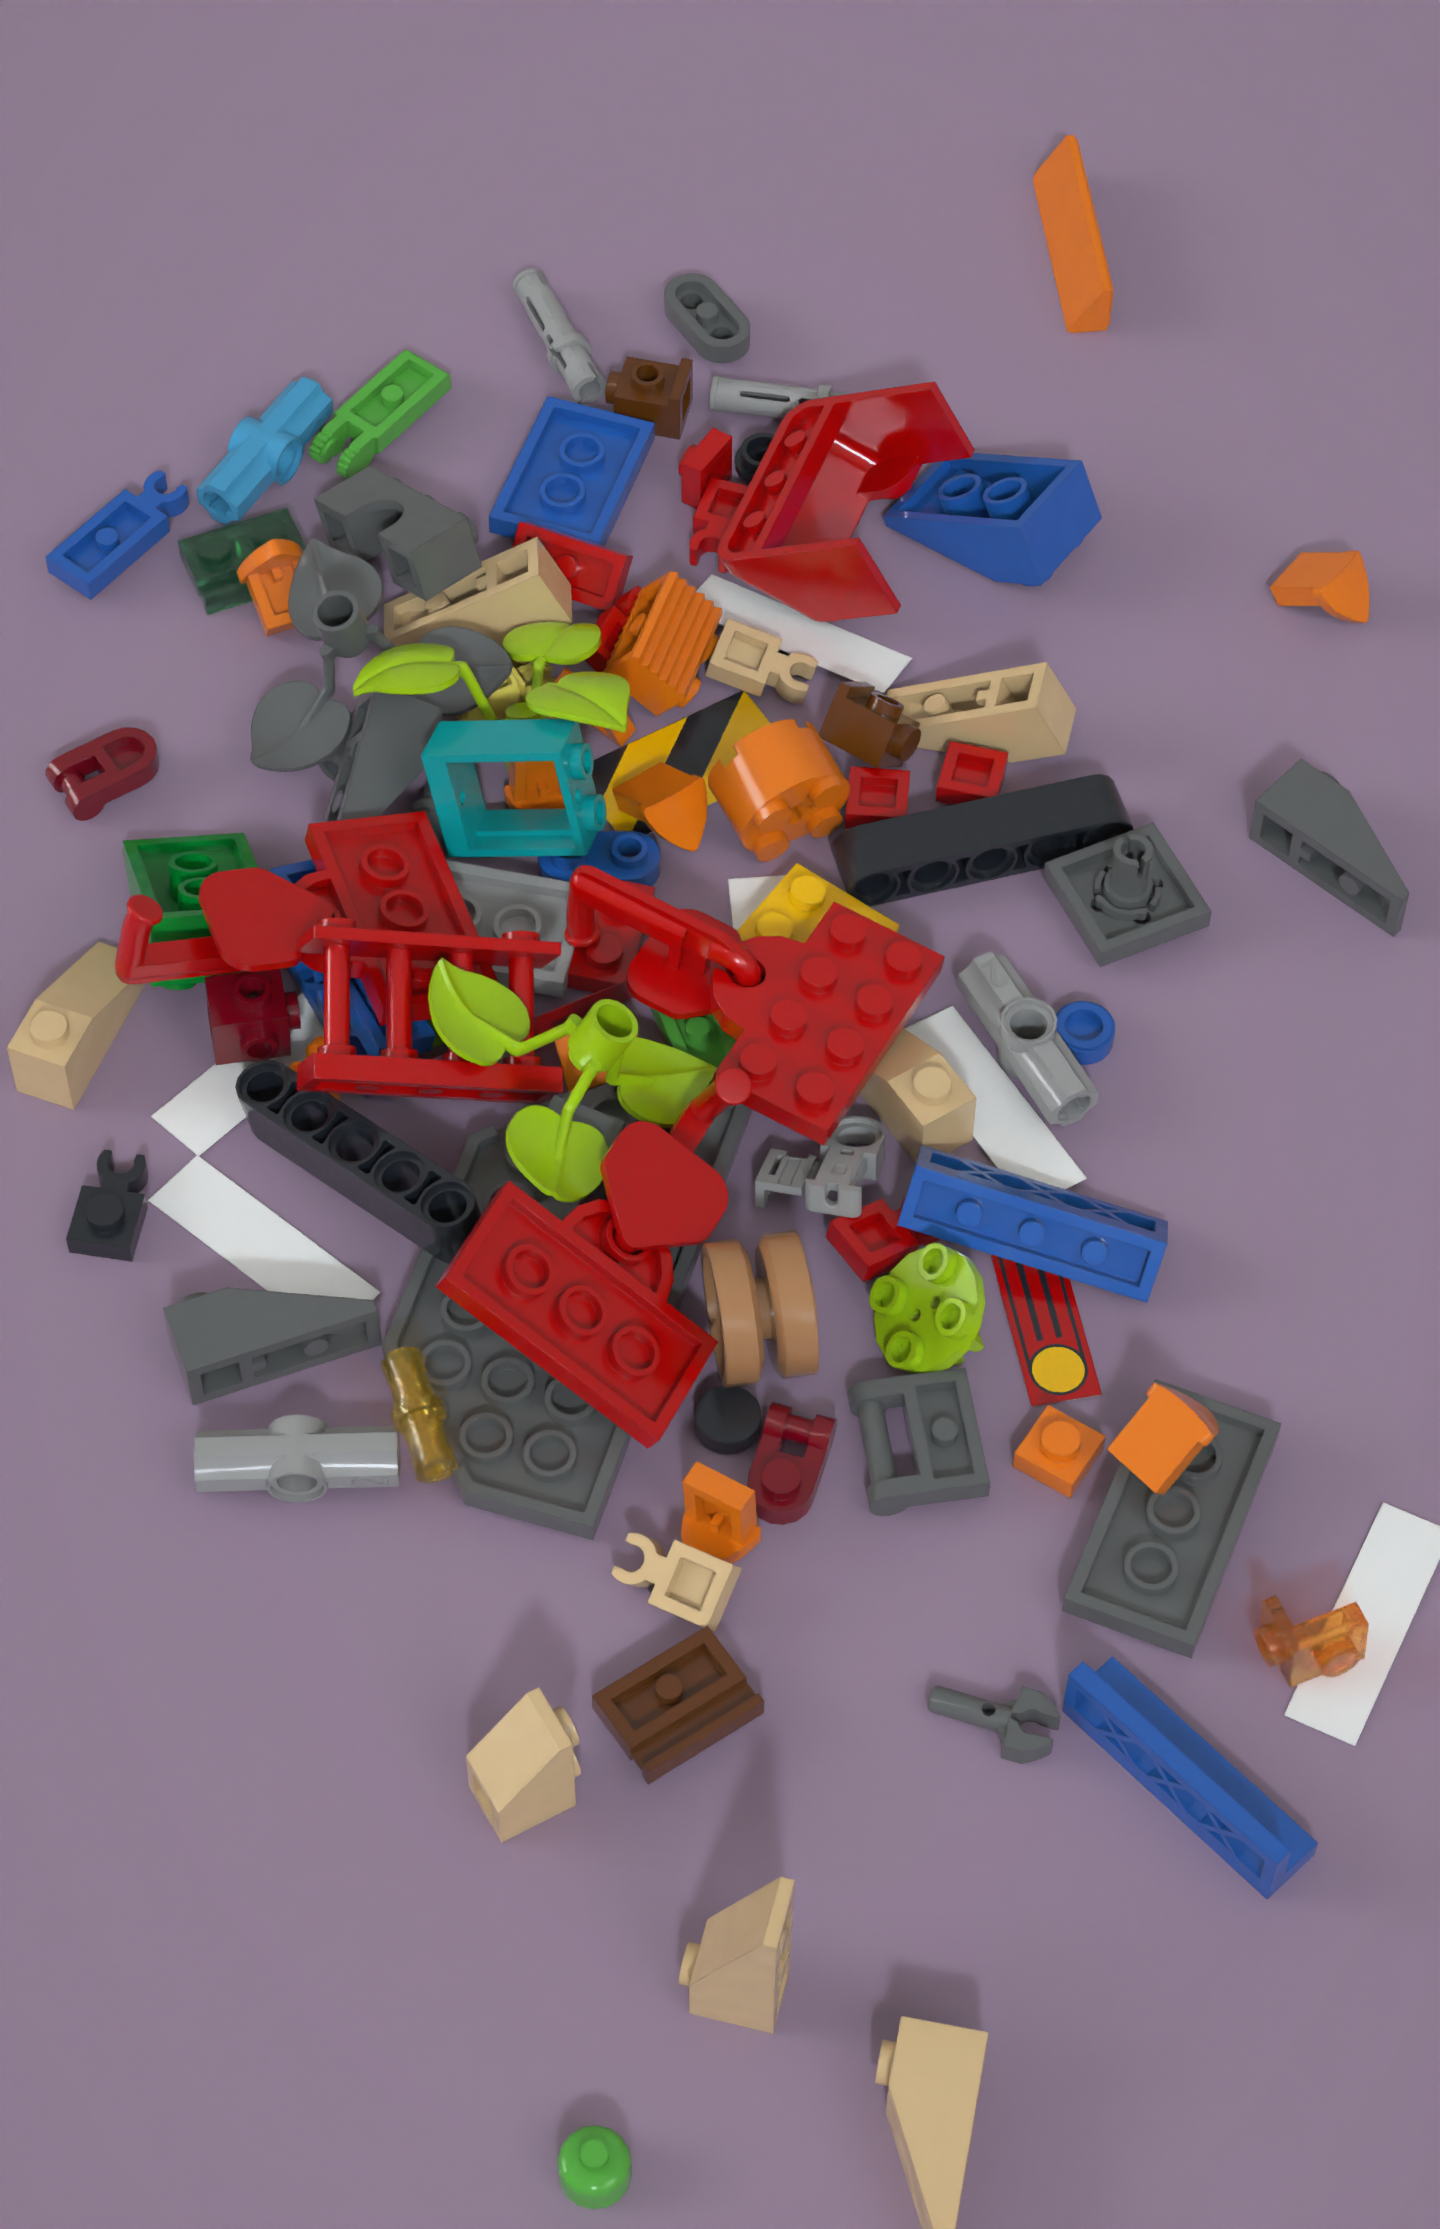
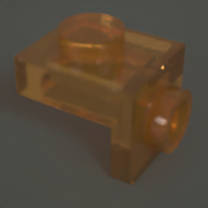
M1274 1595L1262 1600L1260 1627L1255 1628L1254 1634L1258 1649L1269 1667L1278 1665L1289 1687H1293L1321 1675L1326 1677L1342 1675L1351 1670L1360 1660L1365 1659L1369 1623L1357 1602L1293 1626L1278 1597Z

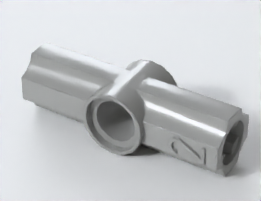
M990 951L973 958L966 969L958 974L957 987L997 1045V1060L1000 1067L1008 1075L1020 1079L1050 1125L1060 1124L1062 1127L1081 1120L1092 1107L1097 1105L1099 1092L1057 1032V1016L1054 1009L1046 1002L1033 997L1005 954L996 955Z
M294 1414L275 1419L269 1424L268 1429L196 1431L193 1450L196 1492L267 1490L271 1496L278 1500L302 1503L321 1498L329 1488L399 1487L398 1425L327 1427L326 1423L319 1418Z

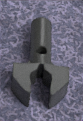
M938 1685L931 1689L927 1699L928 1710L932 1713L995 1731L1003 1743L1001 1758L1024 1764L1041 1759L1052 1752L1053 1739L1038 1734H1028L1020 1727L1025 1722H1035L1040 1726L1059 1730L1060 1714L1054 1704L1041 1691L1022 1686L1017 1699L999 1704Z

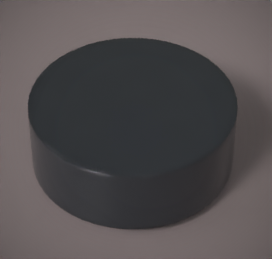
M722 1385L708 1390L700 1397L695 1407V1432L699 1441L706 1448L719 1454H737L750 1448L758 1439L761 1430V1408L757 1399L749 1391L738 1386L724 1388Z

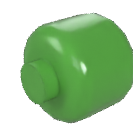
M593 2125L576 2130L564 2141L557 2161L559 2182L566 2197L578 2206L589 2209L607 2208L619 2201L628 2190L632 2177L630 2150L622 2136L611 2128Z

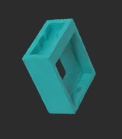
M565 719L439 721L421 754L449 857L587 856L598 831L604 829L606 823V804L604 797L596 793L592 778L594 766L593 752L590 744L583 742L579 722ZM554 761L566 809L486 810L473 762Z

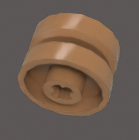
M796 1230L762 1235L755 1249L756 1278L753 1275L748 1253L737 1239L703 1243L701 1263L706 1312L710 1335L719 1341L713 1352L723 1387L729 1388L758 1383L764 1370L763 1340H766L771 1364L782 1379L816 1375L819 1370L816 1300L805 1252Z

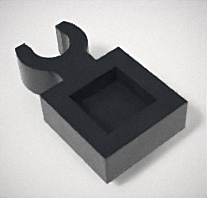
M112 1150L102 1151L97 1160V1171L101 1187L86 1185L81 1187L66 1237L69 1253L133 1261L148 1209L145 1194L139 1193L144 1189L148 1181V1170L144 1155L137 1154L133 1168L126 1173L118 1174L114 1172L115 1163Z

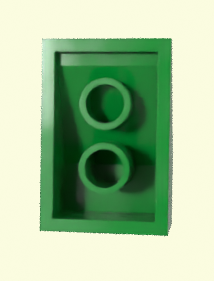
M244 833L123 840V856L130 895L142 894L154 899L163 911L161 922L152 926L148 944L212 936L198 898L200 886L204 879L220 871L258 868ZM238 972L151 982L150 984L151 987L162 986L169 990H186L194 987L197 983H205L204 977Z

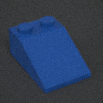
M973 453L971 458L933 463L912 485L911 489L888 510L883 518L887 527L995 582L1041 586L1051 578L1053 572L1068 555L1083 542L1086 535L1102 519L1082 460Z

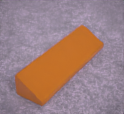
M1066 135L1035 173L1033 186L1066 330L1070 333L1107 330V326H1110L1114 289L1078 138L1075 139V135Z

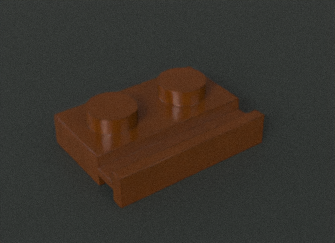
M707 1625L592 1695V1708L628 1758L634 1760L640 1768L642 1777L647 1784H650L764 1713V1700L759 1693H754L747 1683L745 1674Z

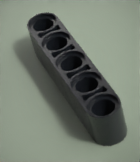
M1096 774L858 825L840 833L833 840L831 851L846 893L868 906H876L1044 869L1045 862L1134 829L1114 780L1107 775Z
M262 1060L251 1064L242 1071L237 1078L235 1086L237 1096L253 1134L260 1141L440 1261L448 1264L451 1263L482 1215L473 1189L466 1182L329 1093L297 1091V1072L283 1063L275 1060Z

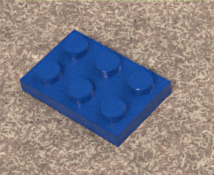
M547 396L489 515V532L515 539L519 522L529 521L605 546L654 442L655 423Z

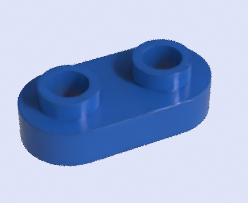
M598 831L587 856H575L573 858H563L566 856H538L539 877L570 882L573 871L581 865H590L620 880L653 886L660 875V850L658 845L648 835L636 831ZM624 855H632L635 857H624Z

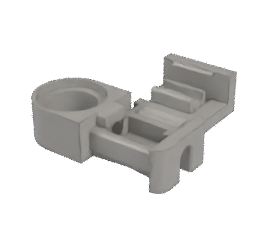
M843 1117L825 1146L820 1145V1163L817 1161L816 1155L809 1154L808 1158L804 1159L787 1156V1151L770 1148L755 1180V1207L765 1208L774 1192L802 1196L805 1193V1208L808 1211L849 1218L860 1216L862 1214V1187L859 1186L863 1179L876 1181L885 1161L884 1127L881 1123L869 1117ZM848 1144H864V1145H868V1146H863V1147H850V1146H846V1145H848ZM832 1190L838 1193L837 1201H831L828 1198Z

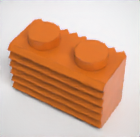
M669 571L651 582L637 594L639 597L635 600L634 607L630 610L631 614L626 619L627 623L622 628L623 632L618 636L619 640L614 645L615 649L610 654L611 658L606 663L607 667L602 671L625 678L629 683L631 696L655 716H659L674 706L682 708L693 699L701 685V680L696 677L700 665L714 653L720 638L715 634V630L723 614L722 608L714 607L713 601L705 600V594L696 592L695 586L688 585L687 579L679 578L678 572Z

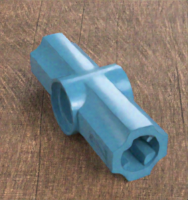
M304 376L299 381H291L259 419L247 416L239 422L230 438L228 454L196 489L198 503L209 512L212 519L227 526L232 521H240L273 482L284 485L292 479L301 463L304 446L334 413L332 398L322 390L320 384Z

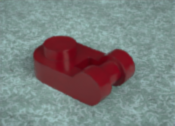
M123 727L108 732L56 757L48 764L45 776L57 792L66 794L65 804L75 819L86 821L97 816L103 810L106 803L144 786L154 778L159 768L157 746L154 738L146 731L138 728ZM95 771L99 772V775L85 781L86 775Z
M776 1402L771 1403L765 1419L762 1436L748 1474L747 1487L755 1491L758 1518L770 1524L786 1525L797 1522L808 1513L813 1504L833 1444L837 1427L836 1418L817 1414L815 1419H810L792 1414L793 1409L791 1406ZM785 1440L807 1445L804 1457L781 1452Z

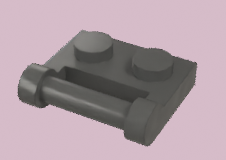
M966 1368L858 1382L848 1389L847 1396L850 1411L859 1418L871 1485L866 1490L871 1513L878 1516H890L898 1514L911 1506L989 1496L990 1480ZM903 1407L916 1475L897 1477L884 1413L888 1408Z

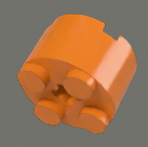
M784 719L749 733L733 745L737 756L726 767L723 766L719 759L709 774V789L744 847L754 852L757 859L761 862H768L782 855L788 849L792 840L809 833L813 838L825 837L834 832L843 822V817L839 811L849 796L850 785L817 730L810 722L806 721V728H799L794 719Z

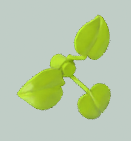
M545 621L526 624L510 631L503 639L502 647L512 660L534 661L532 667V689L525 696L526 702L513 704L506 709V716L502 720L550 719L555 717L625 733L631 696L629 683L625 678L606 672H576L562 677L558 683L548 682L543 686V673L548 662L560 665L578 664L588 659L597 651L601 644L600 628L594 623H576L571 625L564 622ZM412 643L390 648L370 660L360 671L353 684L354 698L370 692L414 695L443 691L455 684L461 677L485 720H498L469 665L464 661H455L454 649L445 645ZM505 762L506 769L509 771V762Z
M441 958L434 967L428 993L432 1022L442 1041L453 1052L467 1061L481 1066H492L500 1060L505 1050L515 1057H520L564 1036L570 1035L568 1040L570 1061L583 1073L564 1104L561 1115L541 1105L527 1106L516 1112L509 1122L505 1140L507 1151L519 1171L542 1193L553 1196L557 1201L577 1202L590 1195L603 1180L600 1164L608 1151L603 1135L591 1125L572 1121L576 1108L598 1072L607 1071L606 1082L609 1085L618 1086V1100L630 1115L640 1121L654 1123L661 1128H671L685 1106L707 1088L717 1070L716 1066L684 1051L652 1040L636 1037L638 1034L636 1017L624 1004L611 999L597 1001L583 1019L576 1014H571L565 1023L524 1041L530 1030V1019L527 1008L511 990L486 976L460 969L444 958Z

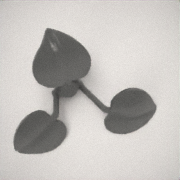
M315 538L310 539L296 566L289 592L288 609L292 623L301 635L310 640H323L324 642L319 650L323 659L324 684L319 692L313 684L307 681H289L277 685L261 699L253 714L251 723L252 751L250 760L256 767L276 772L300 771L314 767L331 758L345 743L352 723L351 713L347 706L330 699L335 692L334 659L337 656L344 658L356 657L366 649L369 642H375L384 651L396 647L380 632L376 624H368L367 622L378 611L384 595L383 583L376 569L365 560L334 549ZM442 627L427 632L418 642L445 645L453 648L455 661H464L469 665L486 698H489L511 675L513 664L507 652L494 640L474 630L463 627ZM461 677L455 684L443 691L412 695V697L443 708L442 716L445 717L465 714L478 707Z

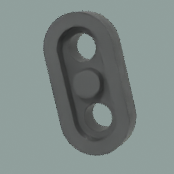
M687 273L669 281L664 291L665 315L700 356L715 363H730L739 360L748 352L750 347L749 320L711 278L702 274Z

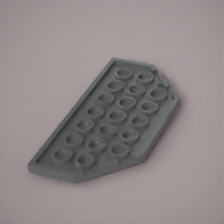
M608 1083L587 1091L579 1103L625 1121V1127L633 1122L640 1121L630 1115L620 1104L617 1095L618 1086H612ZM572 1091L565 1093L560 1097L568 1099ZM551 1100L539 1105L548 1107ZM743 1104L730 1105L713 1120L693 1152L714 1168L725 1183L752 1113V1109ZM493 1125L469 1134L453 1175L466 1182L473 1189L481 1214H483L496 1192L509 1180L537 1202L551 1197L535 1187L513 1163L507 1151L505 1141L507 1126L496 1130ZM662 1128L667 1133L671 1130V1128ZM605 1194L603 1200H608L607 1194ZM703 1243L693 1246L669 1248L672 1254L674 1281L667 1302L677 1310L680 1308ZM422 1249L382 1344L383 1357L464 1504L594 1540L631 1436L437 1289L435 1286L449 1264L440 1261Z

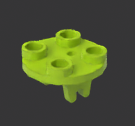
M931 1243L926 1247L909 1253L890 1271L889 1275H884L874 1282L870 1290L869 1304L872 1310L875 1311L876 1342L888 1364L909 1374L943 1371L953 1365L963 1363V1355L968 1350L978 1352L984 1349L981 1335L978 1334L986 1304L983 1279L973 1261L957 1250L941 1243Z

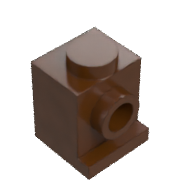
M627 356L622 371L611 370L609 373L605 394L606 403L614 405V413L655 423L656 436L680 440L693 400V360L682 358L680 365Z
M840 682L819 731L821 739L876 768L901 767L903 762L907 761L918 747L921 738V730L918 729L920 723L902 714L904 705L899 701L884 694L873 692L875 686L867 682Z

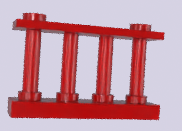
M340 917L318 920L317 925H313L297 939L298 953L324 954V1045L317 1048V1053L314 1052L297 1065V1091L542 1104L551 1100L554 1095L558 1096L563 1092V1067L541 1066V1058L535 1056V1050L520 1057L509 1054L508 1057L503 1058V1064L496 1063L492 1066H481L458 1056L449 1047L448 1053L442 1054V1060L419 1059V1051L412 1049V960L438 962L441 958H444L452 965L469 972H473V964L508 967L509 990L523 1002L530 1019V1030L524 1039L526 1041L535 1037L534 968L542 969L561 955V942L540 941L539 933L524 930L505 932L502 934V938L364 929L356 928L355 920ZM350 956L386 958V1049L380 1051V1056L356 1055V1047L350 1045Z

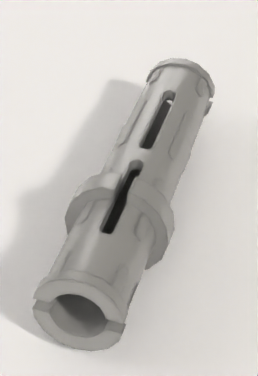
M535 268L522 271L514 279L512 289L524 306L529 319L546 346L547 361L554 372L562 374L572 397L577 403L580 401L583 404L595 402L605 393L606 381L592 361L591 346L583 335L576 333L569 317L552 291L544 272L540 269L537 272Z
M714 375L709 405L710 410L713 412L725 411L783 419L789 411L805 401L851 393L833 391V385L820 384L819 389L770 382L724 378Z

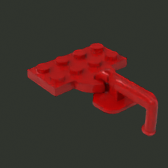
M420 811L309 823L304 841L317 872L303 876L295 884L262 868L220 871L209 875L202 882L198 897L212 935L209 937L148 944L152 926L160 923L163 918L162 908L154 899L142 894L131 896L126 903L127 913L122 923L114 965L115 974L121 982L126 984H143L241 971L257 972L290 968L297 965L300 961L312 970L324 973V954L298 953L297 939L313 925H317L318 920L333 917L353 919L356 921V928L465 936L479 935L426 812ZM350 956V978H361L379 1025H386V958ZM412 960V1022L431 1019L428 1002L429 984L434 967L438 962ZM473 964V973L486 976L498 982L491 965Z
M581 865L573 871L569 882L566 908L567 927L564 932L566 942L573 947L581 948L587 947L599 939L601 929L599 924L594 921L595 909L648 935L649 938L627 969L626 985L630 994L639 1002L673 1019H688L713 1014L722 1030L734 1038L736 1042L715 1071L712 1083L715 1081L717 1074L725 1068L738 1067L750 1077L752 1083L751 1094L742 1103L743 1105L825 1146L940 974L945 958L944 955L836 902L832 903L805 943L783 936H756L742 941L740 934L735 928L701 911L678 909L593 866Z
M728 1067L719 1072L715 1081L685 1106L669 1133L654 1123L637 1121L626 1126L617 1135L600 1164V1171L608 1200L597 1199L578 1205L560 1220L509 1180L496 1192L435 1286L647 1449L660 1441L719 1342L667 1302L674 1281L672 1254L669 1248L693 1246L703 1243L710 1237L727 1208L728 1190L723 1178L714 1168L693 1152L713 1120L730 1105L742 1104L749 1098L752 1091L750 1077L738 1067Z

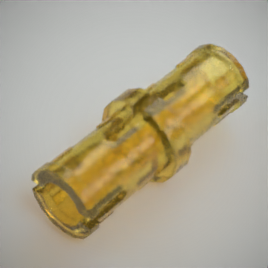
M416 1347L395 1349L385 1355L386 1360L382 1359L380 1362L394 1401L395 1408L391 1415L395 1430L403 1434L405 1442H407L416 1479L422 1483L442 1481L453 1475L452 1470L458 1469L456 1457L444 1428L443 1421L447 1415L443 1400L434 1394L427 1375L422 1351Z

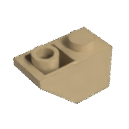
M539 1687L526 1693L466 1755L469 1788L501 1843L576 1806L575 1777L581 1775V1769L573 1752V1747L579 1745V1737L566 1710L561 1705L552 1709Z

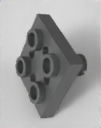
M1154 822L1045 862L1043 878L1099 967L1203 929L1210 924L1212 911ZM1101 908L1103 912H1097L1094 909ZM1145 919L1148 920V922H1147L1146 924H1138V923H1136V922L1134 921V920H1140V921H1142V920H1145Z

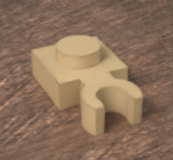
M727 618L705 676L761 697L765 684L775 687L777 693L786 701L803 704L809 685L796 681L792 676L799 675L805 679L812 680L818 661L803 653H793L788 656L781 654L779 649L783 639Z
M628 1533L625 1541L642 1549L644 1563L640 1569L634 1572L614 1566L611 1574L618 1581L636 1588H645L655 1584L647 1603L703 1628L708 1625L711 1631L716 1632L742 1568L675 1539L667 1557H665L662 1546L656 1540L639 1533Z

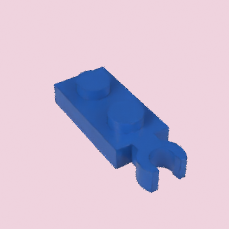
M159 470L147 477L143 486L144 491L139 496L124 489L45 557L48 572L90 600L93 599L170 532L168 518L180 515L189 506L187 487L182 484L172 493L163 494L168 489L166 475Z

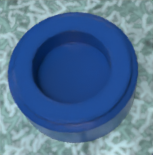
M1076 1001L1063 1006L1056 1013V1030L1080 1065L1097 1063L1110 1053L1115 1036V1022L1111 1014L1104 1007L1089 1001Z

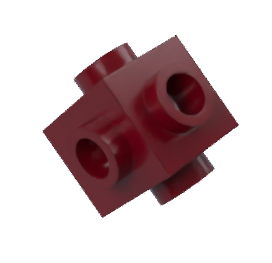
M280 969L257 972L241 971L234 974L204 977L208 1020L216 1065L245 1061L259 1062L291 1055L290 1030L301 1029L300 1012L296 991L284 993Z

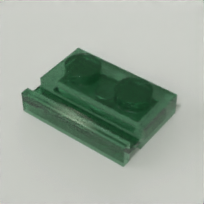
M288 508L178 541L180 558L198 596L201 597L207 615L253 601L247 584L240 583L236 571L252 552L272 539H286L296 542L304 551L306 545Z

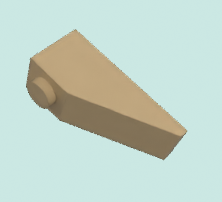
M536 537L481 561V568L427 601L410 592L385 603L384 636L397 647L418 643L427 632L449 626L463 627L479 632L502 646L503 639L510 631L526 624L545 621L573 623L571 584L541 541Z
M1047 662L888 689L886 696L904 705L903 715L920 723L918 729L921 730V738L917 748L947 752L949 742L953 741L1008 752V762L1010 763L1066 754L1076 707Z
M98 941L35 999L7 1047L18 1092L72 1110L75 1109L146 983L126 984L117 977L114 965L117 947Z
M903 1028L860 1092V1095L912 1160L916 1162L921 1145L950 1153L973 1140L977 1097L941 1053Z
M779 1877L708 1918L701 1944L688 1942L681 1965L679 1985L689 1987V2014L762 2032L774 2033L791 1969L795 1880Z
M901 2016L897 2041L882 2040L875 2084L888 2086L886 2115L922 2229H956L988 2032Z

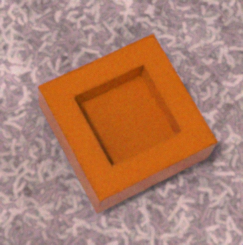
M1047 1405L1015 1451L1012 1467L1071 1498L1104 1450L1106 1436Z

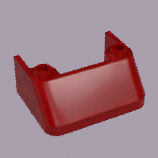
M935 381L805 401L789 411L781 421L718 545L717 553L731 575L814 621L834 622L845 619L897 614L901 604L861 539L859 537L851 538L869 501L891 500L906 494L911 489L922 464L971 458L975 449Z

